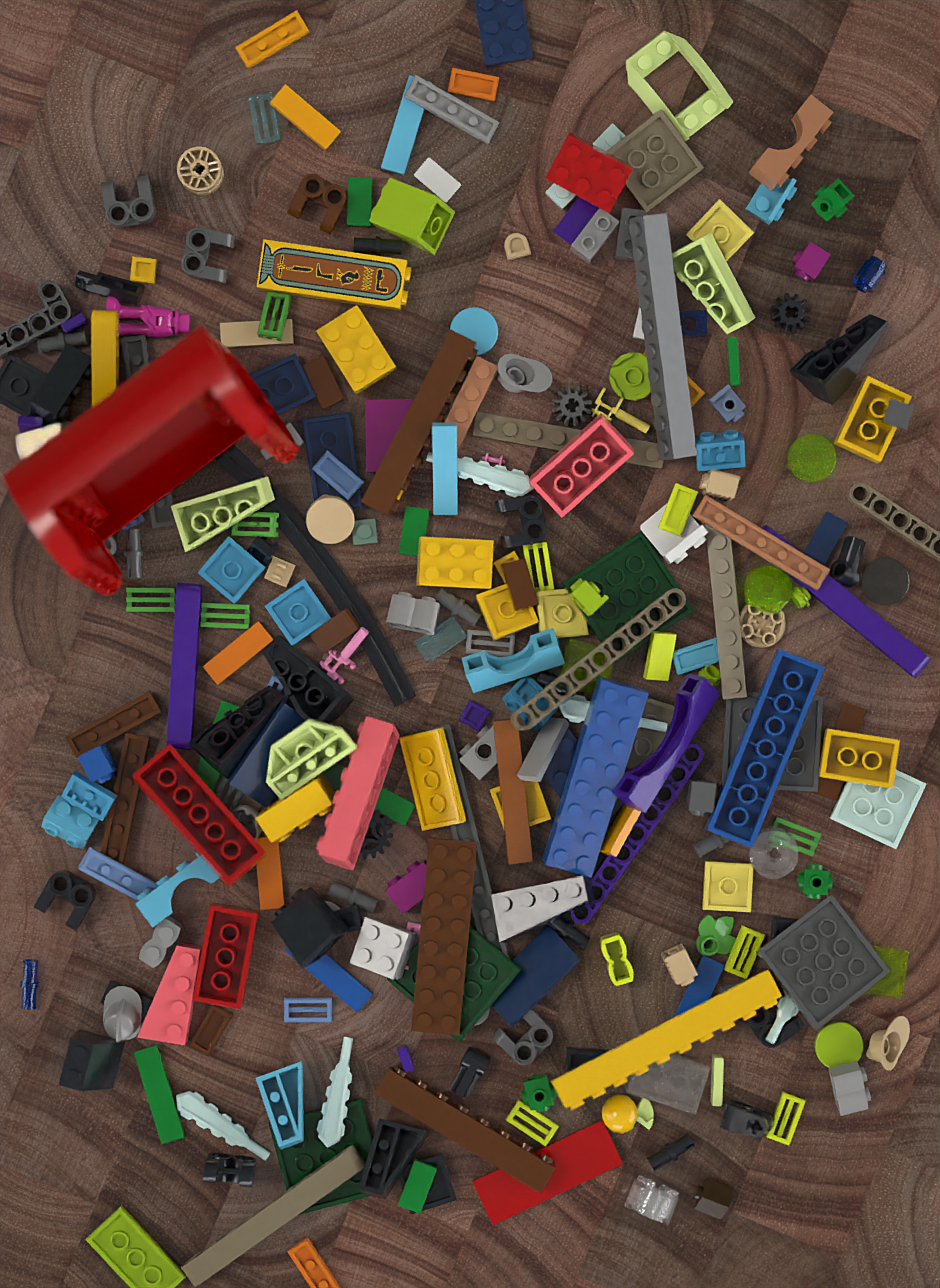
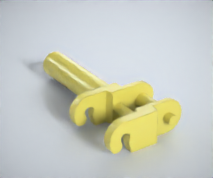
M603 387L594 403L597 407L591 409L593 412L592 417L602 413L598 410L601 405L610 410L609 415L602 413L608 421L611 422L612 418L610 416L613 414L616 418L646 434L650 427L649 424L619 408L624 398H620L616 407H610L602 402L601 397L606 390Z

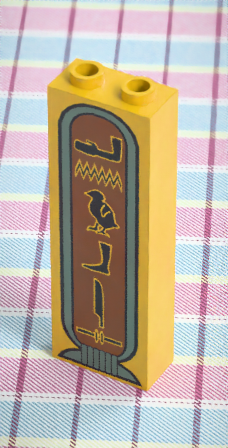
M263 239L257 289L259 291H271L300 297L401 311V306H406L408 291H404L405 281H410L411 267H407V260Z

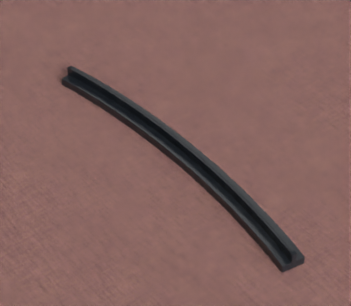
M232 445L215 458L239 484L266 477L235 445ZM270 482L275 500L262 507L265 512L279 513V518L276 521L279 523V529L316 575L340 612L348 608L358 624L368 630L369 633L360 644L382 681L394 707L415 697L416 695L391 647L352 584L324 545L310 534L306 522Z

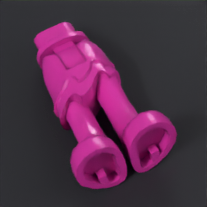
M107 297L106 311H118L119 319H142L145 323L119 322V337L124 335H146L150 338L169 337L173 334L178 336V333H189L190 314H181L179 310L174 312L168 308L154 307L148 304L147 306L140 304L141 307L124 306L115 297Z

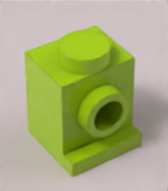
M581 578L570 587L573 591L568 595L587 616L592 615L609 599L607 595L602 597L599 595L601 591L593 582L590 581L588 583Z

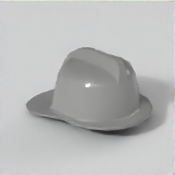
M506 354L499 359L497 364L499 372L497 380L500 381L507 391L519 393L525 390L539 393L546 391L551 386L552 373L543 363L515 354Z
M117 986L109 991L104 1001L103 1024L105 1031L110 1037L116 1039V1042L136 1037L141 1028V998L134 989L127 986Z

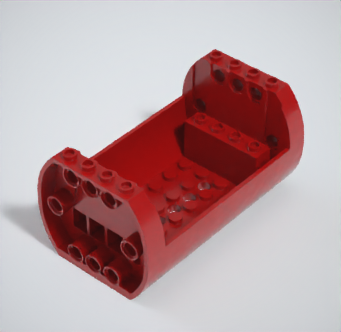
M200 325L3 474V477L19 510L45 548L68 576L107 596L117 592L120 585L123 584L122 572L104 543L107 539L247 434L254 443L257 442L262 450L265 449L277 462H290L295 458L300 448L271 403L234 354L206 328Z

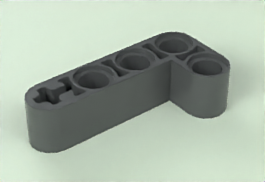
M53 280L43 281L39 285L38 293L45 308L0 331V344H3L0 346V359L6 358L9 353L13 354L36 342L38 338H44L61 329L62 326L60 324L74 317V310L58 283ZM55 286L57 290L55 296L47 298L45 295L46 289ZM63 307L67 308V316L64 319H58L56 316L57 311ZM45 319V328L40 331L36 330V321ZM24 330V339L16 342L14 340L15 332Z

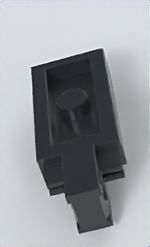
M80 270L75 282V287L85 292L91 291L103 297H115L124 303L135 305L139 303L145 288L143 284L98 272L97 275Z

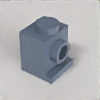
M729 384L708 401L725 423L730 420L735 423L745 414L742 411L746 407L745 404L734 393ZM725 402H733V409H727Z

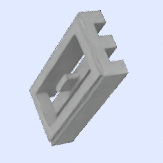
M467 629V654L484 651L471 649V644L509 647V652L485 650L493 656L507 657L514 655L515 633L505 636L510 638V643L472 640V635L491 636L490 631Z

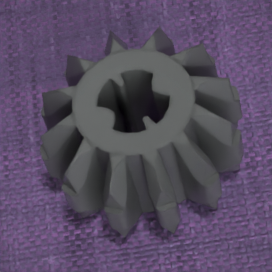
M566 386L565 391L567 395L561 390L557 391V395L562 400L552 399V403L559 405V407H554L551 411L552 413L560 412L556 417V421H560L563 417L566 418L564 426H568L569 420L572 419L573 426L577 427V418L584 423L587 419L582 413L590 415L592 412L590 409L584 408V406L592 404L591 400L583 401L588 393L585 391L579 396L580 387L576 386L574 393H571L570 386ZM570 400L574 401L573 404H578L575 412H569L570 409L567 411L565 408Z

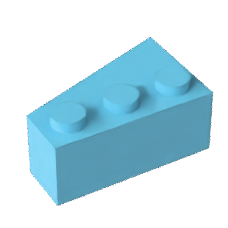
M298 1062L256 1078L278 1146L281 1150L304 1141L303 1064Z

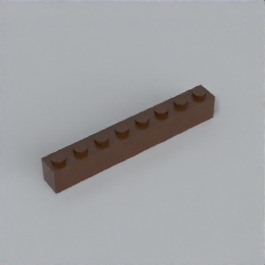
M450 329L361 501L362 503L387 516L390 512L395 513L400 503V500L397 498L401 490L406 492L412 480L408 478L411 470L418 469L423 459L419 456L423 448L428 449L432 442V435H430L432 423H442L445 416L442 411L445 405H451L456 395L453 392L456 384L461 385L467 374L464 368L468 361L471 363L474 361L478 350L475 349L476 342Z
M395 1066V1068L389 1067L374 1093L376 1096L539 1193H542L556 1168L555 1164L552 1163L553 1158L542 1152L540 1155L531 1151L533 1147L523 1140H520L519 1143L511 1139L512 1134L503 1128L494 1129L490 1126L491 1122L480 1115L476 1118L469 1114L470 1109L460 1103L457 1105L452 1104L448 1101L450 1097L438 1090L434 1093L427 1089L429 1085L418 1078L415 1081L407 1077L408 1072L405 1073L404 1069Z

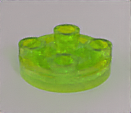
M803 435L795 440L789 448L787 456L788 466L797 479L805 482H817L825 479L833 471L836 464V451L832 443L821 435Z
M760 566L753 569L744 583L745 602L758 610L774 614L779 613L788 604L793 592L788 576L780 569L772 566Z

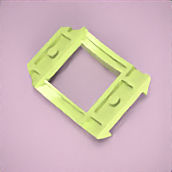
M662 31L625 60L628 74L627 84L636 92L653 114L661 109L684 141L689 140L691 135L723 110L728 109L734 102L693 47L684 38L667 31ZM679 51L698 73L709 90L674 117L656 92L644 80V77Z

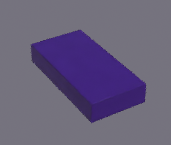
M579 197L553 230V233L571 246L598 211L599 207Z

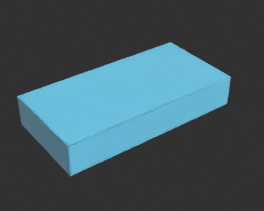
M717 637L675 650L672 660L677 675L719 662Z

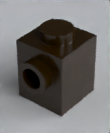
M706 1178L702 1186L698 1185L694 1192L693 1199H696L694 1209L721 1220L729 1209L733 1188Z

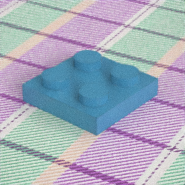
M228 536L199 570L198 574L232 603L236 604L266 567Z
M305 579L265 605V608L292 646L332 619Z

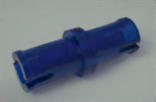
M23 960V980L20 981V987L22 988L21 1009H26V1007L27 1010L36 1009L37 988H39V981H37L39 960Z

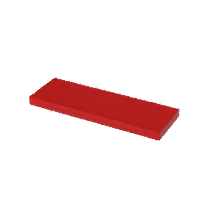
M600 1119L546 1145V1147L543 1146L533 1151L538 1155L542 1152L554 1159L552 1163L556 1166L542 1193H539L499 1168L472 1180V1183L492 1225H495L623 1164L603 1120Z

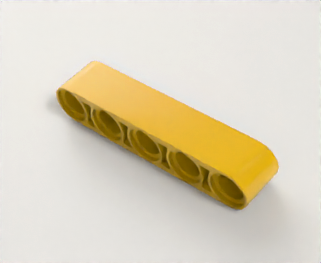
M92 311V407L119 387L118 311Z

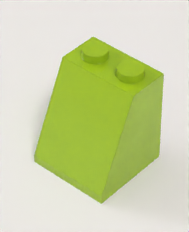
M389 178L387 184L382 188L381 197L377 205L372 209L369 221L378 229L435 255L455 211L438 196Z

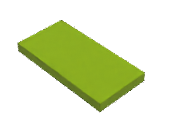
M122 1205L85 1239L130 1288H175L186 1278L184 1271Z

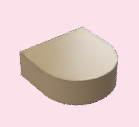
M513 233L506 238L504 248L508 261L531 255L528 240L524 235Z

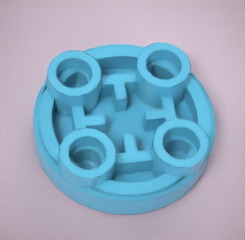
M477 307L464 309L454 317L451 323V330L476 342L475 349L478 350L476 357L490 351L497 341V323L494 317L484 309Z

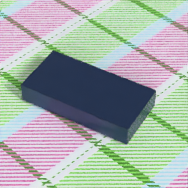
M826 511L803 554L825 565L848 523Z

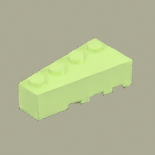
M711 232L672 252L673 267L677 273L675 275L681 282H685L691 289L694 297L704 304L707 312L727 334L755 319Z
M267 476L172 505L171 508L185 552L195 549L272 502L275 498Z

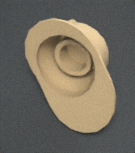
M898 1016L890 1023L887 1029L874 1032L871 1036L866 1056L881 1063L885 1070H892L909 1039L910 1024L908 1019L904 1016Z

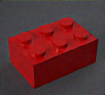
M569 132L545 179L610 213L633 170V166Z

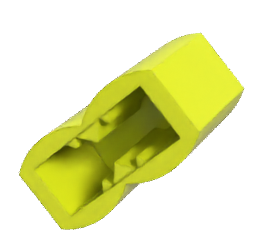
M618 932L601 936L600 947L607 960V970L612 982L616 986L632 982L634 973L626 957V945Z

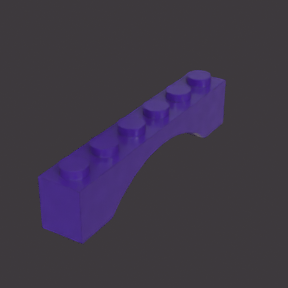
M688 673L676 692L673 718L662 743L644 763L626 772L613 791L629 808L643 813L647 811L720 695L719 691L706 678Z

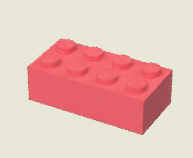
M600 413L530 476L529 483L563 517L634 454V448L607 418Z

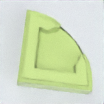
M643 1095L636 1105L638 1110L637 1121L650 1130L653 1124L654 1111L648 1098Z

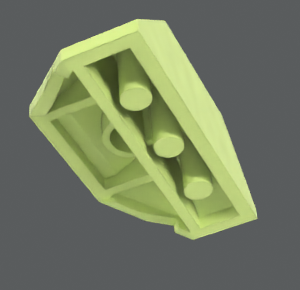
M308 719L271 745L266 783L282 800L355 750L357 745L342 728Z

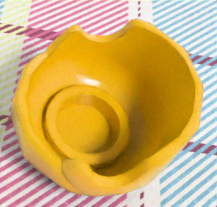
M621 1094L609 1097L602 1108V1119L605 1125L612 1132L621 1134L634 1128L638 1118L635 1102L630 1097Z

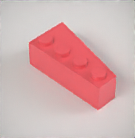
M179 943L176 946L137 1038L180 1045L187 1043L194 1001L192 1000L202 946Z

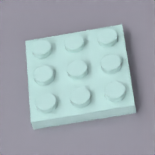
M895 770L893 788L846 781L830 819L896 849L926 783L898 770Z

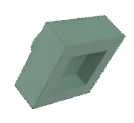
M375 519L357 520L354 522L352 530L354 545L378 543Z

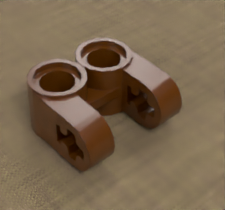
M308 174L302 179L287 214L299 219L308 200L316 202L328 209L320 225V230L331 235L347 205L346 192L340 185L333 184L318 174ZM311 182H316L320 185L316 193L307 191V186ZM332 193H339L342 196L340 202L336 204L329 202L328 198Z

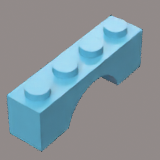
M554 628L531 635L527 646L512 656L497 657L490 655L484 650L462 658L465 674L473 693L565 664Z
M195 853L198 858L191 863L186 860L176 867L178 873L170 878L167 874L156 883L159 887L150 892L147 889L137 896L139 901L135 905L151 927H154L173 913L171 897L179 883L186 879L199 878L212 884L219 879L198 853Z

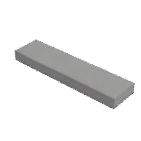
M417 75L414 76L404 95V98L487 145L500 123Z

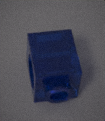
M706 310L679 312L682 338L707 336ZM692 319L695 322V329L691 331L686 330L683 327V320Z

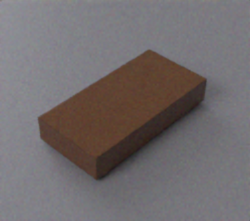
M324 355L302 365L323 410L345 400Z
M526 559L502 564L501 567L514 611L538 606L539 603Z
M346 608L309 635L322 654H324L359 630L361 626L350 610Z
M211 1004L188 1045L209 1057L231 1020L233 1013L219 1005Z

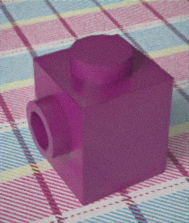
M810 241L804 251L799 249L792 259L795 263L792 268L796 272L795 276L804 282L808 280L812 282L831 254Z

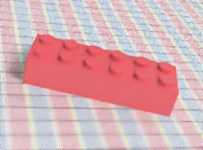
M366 716L364 722L359 724L357 748L349 753L351 761L349 767H345L343 770L341 790H337L334 795L333 804H335L333 813H329L326 818V833L320 837L317 844L318 854L326 863L351 871L354 870L400 737L394 724Z

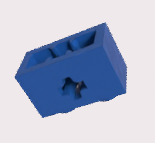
M106 744L78 756L91 783L98 780L99 784L115 777L114 772L118 770V766Z

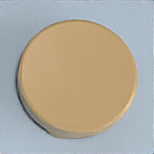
M322 495L311 504L307 511L306 524L308 531L316 540L322 543H339L345 540L354 528V511L349 503L340 497Z
M755 600L746 604L740 611L742 639L747 644L753 647L764 648L772 646L780 640L785 630V615L776 604L768 600Z

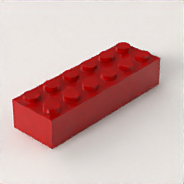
M170 744L132 775L134 782L228 889L265 858L266 852Z

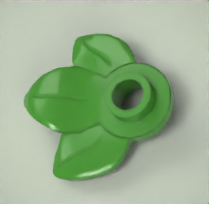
M706 915L698 926L700 936L696 941L697 950L704 956H711L715 953L723 955L730 953L736 940L735 937L730 935L734 918L722 916L714 920L711 915ZM707 940H711L710 945L705 947L704 943Z

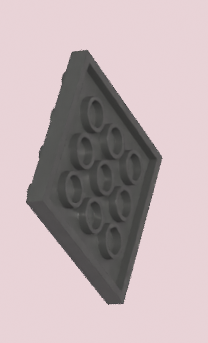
M748 692V697L725 700L721 785L759 692ZM813 696L776 790L818 792L823 696Z
M832 894L756 951L757 955L814 1030L823 1026L891 972Z

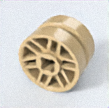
M193 147L186 150L178 160V177L183 186L192 194L206 196L214 193L221 186L224 170L219 158L212 150L205 147ZM199 168H203L202 175L198 174Z

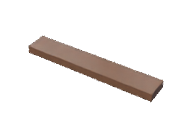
M707 495L703 497L692 515L816 591L830 571L827 567Z

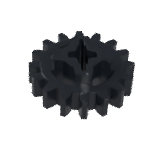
M381 810L372 815L368 827L372 828L371 833L374 837L364 838L360 850L363 859H366L367 854H371L374 859L376 858L377 851L381 854L385 853L383 846L390 847L391 845L387 838H393V834L388 832L393 825H386L385 822L388 816L381 818ZM378 822L382 825L383 836L377 831L376 825ZM374 842L379 844L374 848L364 849L368 843Z

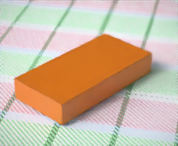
M452 68L448 93L495 102L499 77Z

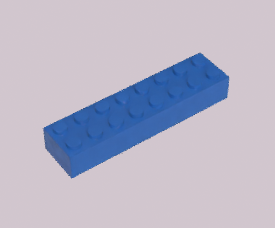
M776 649L715 800L713 813H710L705 825L706 830L753 848L825 667L781 649Z
M598 676L542 857L545 865L592 878L617 797L613 791L623 777L649 694L644 688Z

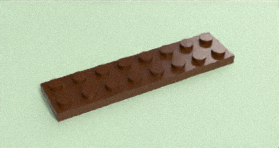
M429 837L411 1031L459 1035L477 852L476 841Z

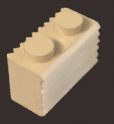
M711 469L702 475L699 489H702L703 496L707 494L708 497L725 499L727 502L735 498L740 476Z
M678 944L661 953V957L675 984L685 986L694 981L693 977L698 974L682 944Z

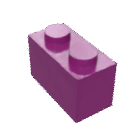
M416 860L406 868L408 872L401 878L399 875H396L386 883L389 887L385 889V892L402 914L424 897L427 865L424 860L421 863Z

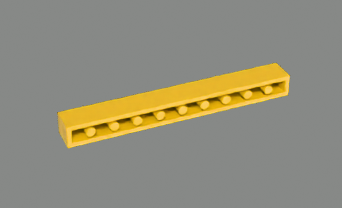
M765 970L551 1080V1083L564 1108L570 1106L571 1110L584 1104V1098L591 1095L594 1099L606 1093L604 1088L612 1084L614 1087H617L627 1082V1076L633 1073L639 1076L649 1070L648 1065L654 1062L660 1065L670 1060L669 1054L677 1050L681 1054L691 1049V1043L698 1039L701 1043L714 1037L712 1032L720 1028L723 1032L735 1026V1020L741 1017L743 1020H747L757 1014L756 1009L762 1006L768 1009L778 1004L777 999L782 995L769 970Z

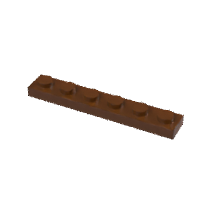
M127 732L124 737L113 790L117 797L109 810L101 853L122 864L125 861L140 789L134 782L132 775L144 766L150 737Z

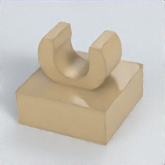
M273 556L264 578L287 588L296 565Z

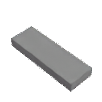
M550 717L541 727L517 774L520 780L541 781L569 726V722L566 719Z

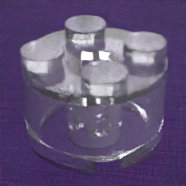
M780 827L761 829L753 848H750L749 857L752 866L761 876L769 879H779L789 874L795 868L798 861V846L793 835ZM773 848H777V852L780 853L776 854L775 858L770 857V852H768L772 851Z
M639 1175L638 1179L633 1181L624 1207L630 1210L632 1208L637 1210L639 1214L669 1225L679 1200L677 1196L678 1191L663 1184L660 1185V1188L655 1187L656 1182Z

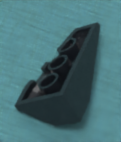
M871 314L867 315L845 330V334L836 340L831 338L825 342L826 346L817 352L811 350L790 369L791 373L814 397L833 405L849 389L889 325L888 321Z
M278 635L263 652L297 713L304 720L311 719L328 724L338 719L354 701L345 689L281 636Z
M268 685L245 700L244 705L234 712L231 710L224 714L225 717L215 724L211 722L204 726L188 744L214 770L229 779L281 702L284 703L286 697Z

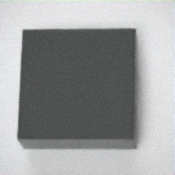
M890 399L882 422L906 430L914 406Z

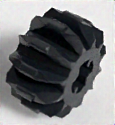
M786 293L784 301L778 297L775 300L778 306L772 305L770 310L777 313L771 315L770 320L778 319L774 328L777 329L780 325H783V334L788 331V327H790V332L795 334L797 332L796 326L803 330L805 328L803 322L810 321V317L804 314L809 313L811 308L802 307L807 302L806 299H803L800 303L797 302L799 294H795L791 300L789 293ZM785 309H787L788 311L793 309L795 311V314L793 315L795 316V319L792 316L787 318L785 316V314L787 313Z

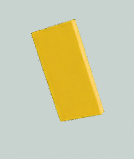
M444 728L400 737L422 831L466 822Z

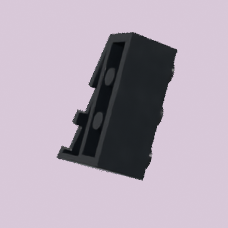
M67 344L30 401L31 416L42 417L45 427L56 433L74 399L76 400L80 395L84 381L89 380L92 376V357Z
M379 1118L359 1190L363 1194L386 1199L429 1136L427 1132Z

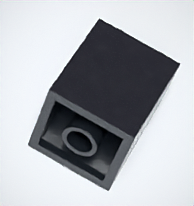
M312 887L305 890L300 888L291 896L293 901L288 906L284 904L275 912L277 917L271 922L302 969L316 963L350 930Z
M79 1029L70 1038L58 1085L78 1091L112 1089L125 1041L116 1042L114 1038Z

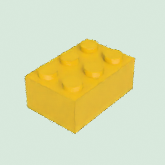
M357 305L316 330L356 395L396 370L395 364Z
M870 376L865 377L833 444L875 464L880 463L897 427L882 422L889 401L894 399L909 404L912 396Z
M419 537L416 586L491 589L494 540Z
M825 729L818 776L893 788L900 740Z
M321 772L284 799H278L267 808L262 809L255 819L271 843L277 839L281 842L292 835L291 833L295 830V827L298 826L299 829H302L310 824L317 813L319 816H322L329 812L332 806L335 805L333 804L335 791Z

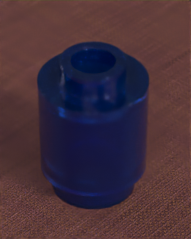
M871 256L869 260L866 259L853 277L854 287L862 293L867 291L873 292L885 275L887 265L875 256Z

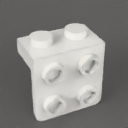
M665 504L641 524L640 530L668 564L673 561L678 564L688 556L685 551L692 545L696 549L707 540L704 536L708 531L703 525L700 526L691 514L688 516L680 537L659 529L658 526L667 505Z

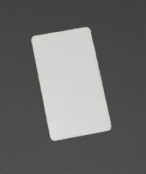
M427 158L414 174L418 180L444 202H447L461 186L457 180L431 158Z

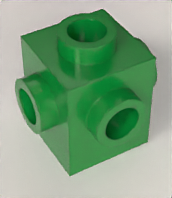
M838 178L829 187L824 184L815 193L817 198L811 205L816 213L827 222L833 216L838 219L848 209L845 205L854 197V194Z
M809 864L808 867H801V873L797 875V887H800V891L806 894V898L821 899V895H828V889H832L833 876L829 875V871L823 868L822 864ZM815 878L820 879L819 886L817 887L812 884Z
M547 1073L523 1078L525 1090H522L521 1094L524 1105L529 1104L530 1111L544 1112L549 1110V1106L554 1105L553 1098H556L557 1094L552 1083L549 1084ZM537 1092L543 1093L540 1096L535 1095Z

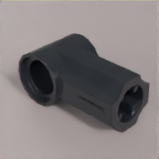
M854 536L845 537L839 558L829 568L830 576L847 588L855 586L860 579L858 566L866 542Z
M469 1046L462 1058L461 1067L450 1090L468 1099L479 1076H482L491 1057Z

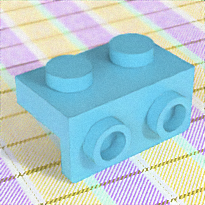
M58 795L46 813L41 827L49 835L64 839L71 847L84 849L89 837L99 823V819L91 817L88 812L71 805L66 799Z

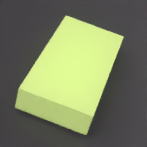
M712 1054L710 1100L712 1106H721L723 1100L724 1058L721 1054Z

